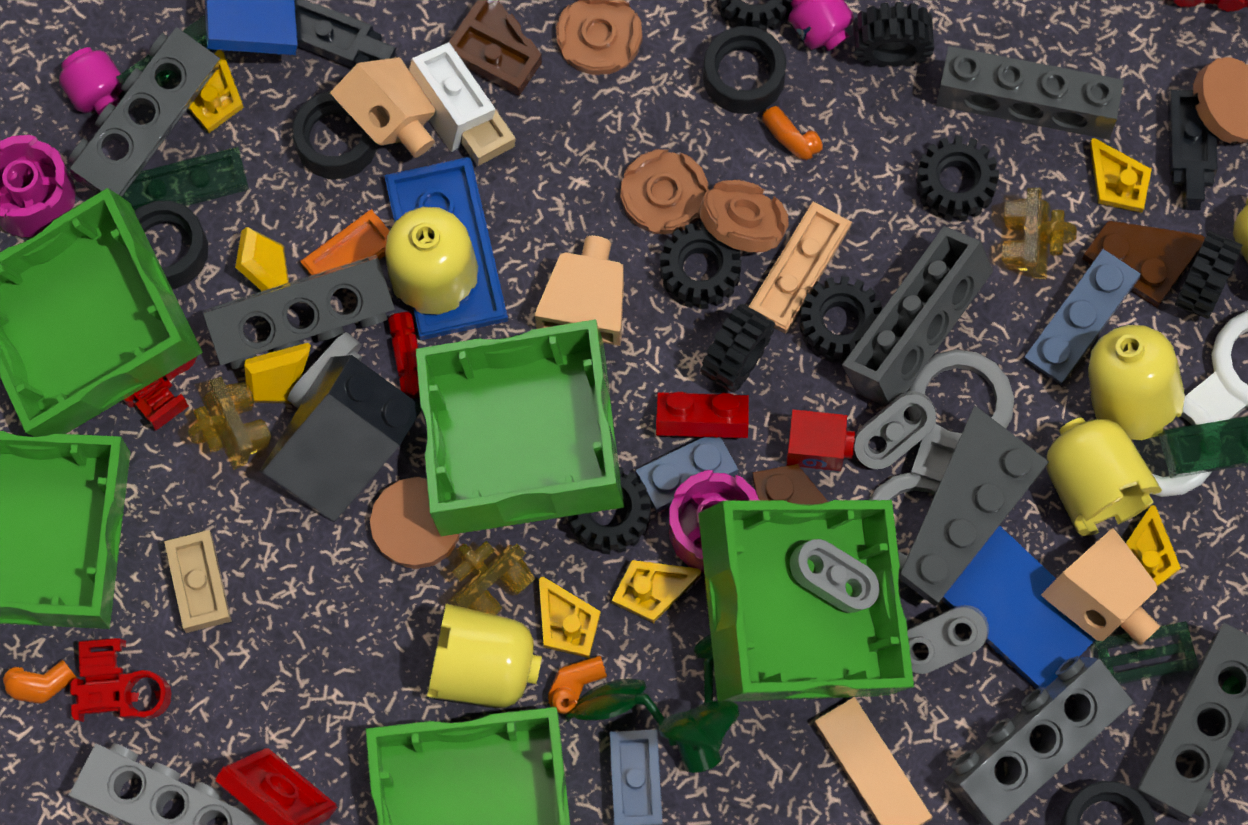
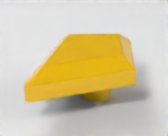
M223 50L215 52V55L220 58L219 68L188 108L208 133L244 108Z
M1093 138L1090 142V151L1098 203L1142 213L1152 169Z
M249 227L244 228L241 231L235 268L261 291L288 283L289 278L284 245Z
M304 343L246 359L244 367L248 403H290L287 400L288 395L302 377L311 345Z
M1151 505L1126 544L1158 587L1176 574L1181 567L1155 505Z
M632 560L612 598V604L654 623L700 578L701 570L698 568Z
M540 577L539 588L544 648L590 658L601 611L547 578Z

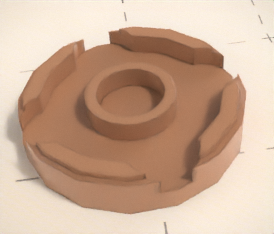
M578 0V2L573 3L570 7L568 5L561 12L556 25L557 47L564 60L576 70L591 75L612 74L625 68L637 56L642 43L641 20L625 0Z
M1231 57L1218 58L1202 68L1195 78L1193 95L1198 93V100L1200 102L1196 105L1198 115L1207 129L1220 140L1228 143L1234 141L1242 142L1240 144L1248 143V65Z
M657 149L640 155L628 166L621 182V203L626 215L639 228L654 234H672L677 229L680 231L685 230V225L694 224L700 218V204L708 190V181L703 169L690 156L681 152L679 155L669 153V150Z
M725 180L716 183L712 190H707L700 204V219L706 230L718 241L734 249L746 252H766L777 247L788 228V213L781 201L775 196L771 200L763 195L765 189L754 183L741 180Z
M413 477L397 481L384 489L373 505L370 517L373 541L382 555L397 565L412 569L434 566L448 557L459 541L461 533L440 536L430 515L426 478Z

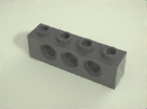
M178 27L173 30L169 37L162 33L148 52L152 60L143 72L138 68L134 69L121 90L126 92L125 96L116 107L111 103L106 106L95 122V125L100 128L90 142L83 138L68 158L73 163L70 168V176L96 195L109 188L123 197L219 68L220 58ZM171 70L179 76L181 82L173 89H164L157 84L155 80L156 75L161 71ZM137 105H145L153 111L155 116L151 122L141 125L131 120L129 117L130 110ZM119 140L127 146L128 153L120 160H111L104 155L102 151L103 146L108 141Z
M948 46L936 106L1110 140L1118 117L1124 79Z
M943 226L842 364L857 394L886 407L897 396L907 392L993 273L981 241Z
M373 255L204 309L203 315L220 366L230 363L232 369L244 367L246 359L256 357V354L274 349V351L297 346L301 344L300 340L317 335L319 341L332 339L345 333L343 326L360 321L362 327L384 322L388 319L386 312L395 309L377 255ZM341 288H348L356 294V304L351 310L346 312L337 311L331 306L333 293ZM297 302L309 304L314 311L311 321L302 326L291 323L287 317L288 309ZM253 316L264 317L270 324L269 333L262 339H252L247 336L243 327L249 318Z
M1223 623L1216 631L1136 788L1150 805L1183 823L1189 820L1193 813L1199 817L1202 816L1214 792L1206 788L1214 771L1221 775L1223 774L1235 749L1228 746L1235 730L1243 733L1248 726L1247 634L1226 623ZM1223 673L1235 676L1240 683V693L1231 695L1224 692L1219 686L1218 676ZM1199 715H1211L1217 720L1220 727L1217 736H1207L1199 730L1197 726V717ZM1178 756H1189L1195 760L1199 769L1196 778L1183 777L1177 771L1175 762Z
M1075 656L1067 660L1057 669L1056 675L1058 677L1046 688L1040 687L1031 692L1022 701L1023 709L1011 720L1006 718L994 725L987 733L989 740L976 751H967L953 763L952 769L954 771L944 781L979 824L1000 825L1134 703L1099 658H1079ZM1073 695L1076 701V710L1068 718L1064 712V704L1066 699ZM1036 726H1039L1042 732V741L1033 750L1029 737L1031 731ZM1004 757L1008 764V770L1005 777L998 781L994 769L997 761Z

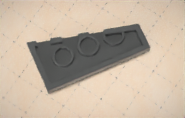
M974 405L898 578L936 607L1044 470L1049 461Z

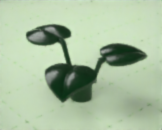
M710 634L700 640L694 648L697 658H706L704 660V704L685 712L673 714L665 719L651 698L643 693L647 688L643 680L618 679L588 691L579 698L577 706L567 713L565 717L567 722L571 718L579 720H604L625 713L634 707L635 704H641L648 709L659 724L660 735L668 738L670 746H678L685 771L688 773H700L714 768L721 762L719 749L723 738L737 720L740 711L738 704L735 702L713 701L714 662Z

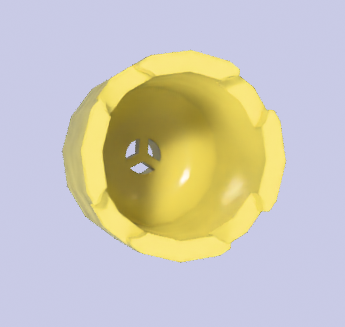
M420 207L406 212L395 221L387 235L385 250L388 276L394 294L397 298H401L405 304L416 308V311L421 314L439 315L460 306L459 302L469 295L471 289L475 288L478 277V263L467 228L453 213L439 207Z
M1139 325L1115 328L1098 340L1091 351L1088 368L1091 400L1096 419H1109L1117 423L1131 440H1145L1164 433L1163 427L1171 423L1176 416L1180 417L1183 413L1185 401L1178 360L1171 342L1161 332Z
M1077 418L1066 423L1059 430L1061 436L1054 441L1048 450L1046 458L1049 461L1046 466L1048 475L1074 527L1082 536L1099 533L1096 524L1113 516L1118 524L1135 517L1153 504L1150 493L1157 494L1162 491L1128 434L1120 425L1109 419H1093L1085 422L1084 418Z
M446 604L427 697L492 708H506L515 704L523 696L527 683L537 684L542 657L533 655V638L530 630L523 623L513 619Z

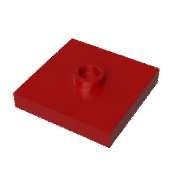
M269 748L224 766L215 778L219 785L268 825H320L327 821L338 807L336 803Z

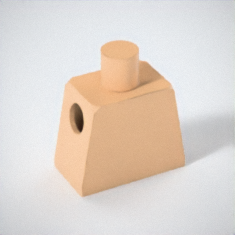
M400 57L357 63L330 92L374 142L381 146L402 142L412 156L417 158L427 152L435 143V140L423 127L435 114V108Z
M587 236L582 255L566 252L560 254L536 309L535 321L537 329L596 319L603 343L621 345L624 268L623 264L608 260L612 244L608 239L600 236Z
M1111 528L1070 565L1041 594L1049 603L1097 641H1104L1113 631L1121 626L1141 646L1161 627L1141 607L1157 591V584L1114 528Z

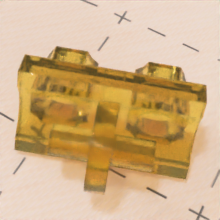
M1041 187L1027 188L1026 199L1005 202L1004 220L1007 229H1025V240L1004 241L1002 244V262L1009 270L1029 271L1032 278L1047 279L1049 244L1050 255H1062L1063 244L1076 240L1077 227L1069 222H1064L1065 212L1063 210H1052L1050 221V204L1042 200Z
M221 376L208 381L210 391L202 399L205 406L194 410L193 413L197 423L190 427L188 434L193 443L207 442L211 452H217L224 448L233 470L246 465L250 455L267 448L271 440V434L265 421L262 419L243 424L239 414L251 411L254 406L253 394L247 382L225 385Z
M485 541L473 551L463 543L456 549L463 562L452 571V574L460 582L472 571L476 575L448 601L455 606L496 615L503 607L487 590L491 585L500 579L513 595H518L535 580L527 564L521 559L526 555L525 551L518 543L514 546L509 545L488 565H485L483 561L495 552L494 548Z

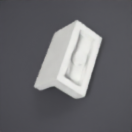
M449 42L412 58L409 71L435 108V114L429 121L449 151L453 152L459 148L463 132L493 119L496 109Z

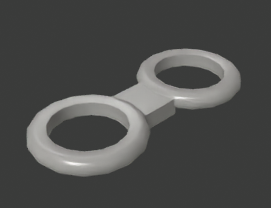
M955 349L935 354L907 390V392L917 391L925 394V390L931 380L943 371L956 368L971 370L982 376L992 387L996 404L995 412L991 418L1004 428H1007L1012 420L1015 398L1008 377L994 361L977 352ZM914 406L907 408L910 421L919 419L921 416L919 408ZM935 423L932 431L922 439L912 471L891 477L875 489L869 500H893L898 495L910 491L929 492L935 495L962 433L948 431ZM898 551L900 575L907 556Z

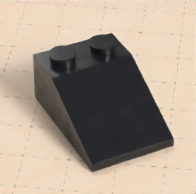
M353 355L330 357L259 472L324 518L335 522L400 446L421 412V405Z

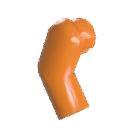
M773 106L763 114L762 121L776 140L798 159L810 160L813 154H817L822 150L823 144L819 135L812 130L802 135L780 107Z
M601 656L559 669L548 693V701L551 708L557 707L558 713L562 714L571 712L577 706L584 685L607 678Z
M62 659L45 674L24 671L21 667H13L5 673L3 684L7 694L15 700L41 704L47 702L77 677Z

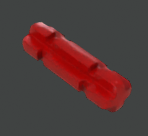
M410 312L395 313L389 316L388 321L391 336L394 337L392 343L399 377H401L399 378L401 391L412 399L420 398L416 358L418 343L416 335L413 334L416 333L413 317Z

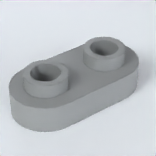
M348 332L339 336L299 379L289 393L287 400L296 408H299L330 357L353 355L361 361L362 356L358 353L361 343Z
M908 391L897 396L856 433L854 449L859 461L872 469H883L893 464L934 428L936 411L933 402L928 396L917 391ZM914 406L920 409L921 416L919 419L909 421L904 417V411L908 407ZM874 436H881L886 440V445L883 449L876 451L869 446V440Z
M822 539L810 540L798 546L791 555L790 568L795 580L801 586L840 610L848 613L859 612L869 608L877 600L879 583L874 572L831 543ZM808 559L814 563L815 573L810 571L807 564ZM846 583L851 585L853 596L847 593Z
M960 605L908 629L912 672L917 674L932 672L980 649L989 634V624L985 615L973 606ZM958 623L968 624L972 630L971 637L968 639L959 638L955 633V626ZM917 642L924 643L929 649L928 657H916L913 653V645Z

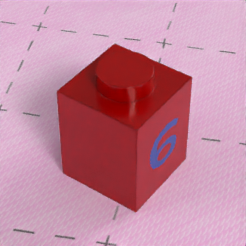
M792 409L786 466L798 464L799 467L841 471L843 459H852L855 431L846 430L848 415Z

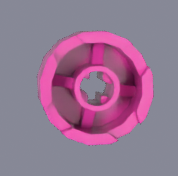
M32 135L11 136L0 141V227L13 236L35 237L48 227L53 220L73 209L75 204V185L58 150L52 148L49 144L38 141Z
M706 470L690 476L676 489L669 512V539L676 555L688 567L698 568L701 570V573H704L698 513L721 501H760L755 489L738 475L733 477L726 473H713L714 470Z

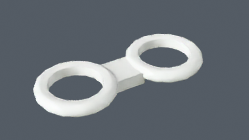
M1248 310L1228 320L1216 335L1211 354L1214 373L1185 396L1181 417L1190 422L1198 434L1200 443L1198 460L1191 469L1178 476L1162 477L1153 474L1162 489L1160 493L1153 495L1160 497L1183 495L1202 485L1216 466L1220 450L1217 431L1248 407V385L1240 380L1233 369L1231 359L1233 344L1240 335L1248 332Z

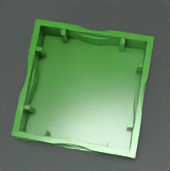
M109 188L53 220L48 227L35 237L0 252V378L27 434L34 437L67 434L203 353L130 202Z
M596 319L534 329L509 338H479L416 349L420 404L427 424L425 462L429 509L440 536L624 507L605 349Z
M0 431V624L110 629L131 453L122 437L75 434L27 437Z
M784 500L721 501L698 513L717 701L738 702L874 697L891 695L914 687L907 622L899 597L898 576L900 564L892 500H833L816 505H801ZM814 539H822L831 543L874 572L879 583L877 600L872 606L859 612L848 613L840 610L801 586L795 580L790 568V559L793 551L801 544ZM808 559V567L812 573H815V565ZM846 583L847 593L853 596L851 585Z
M557 707L490 714L483 718L461 723L429 721L366 729L371 796L377 810L378 825H570Z

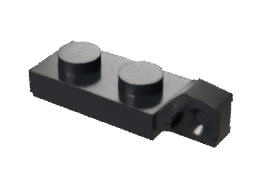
M294 0L297 47L351 68L361 62L398 58L396 47L381 42L383 39L382 35L374 31L371 24L309 0Z
M1170 89L1168 94L1169 168L1170 176H1172V185L1182 186V210H1201V203L1205 201V187H1213L1214 177L1218 170L1217 136L1207 129L1198 115L1196 105L1200 103L1198 93L1193 95V90Z

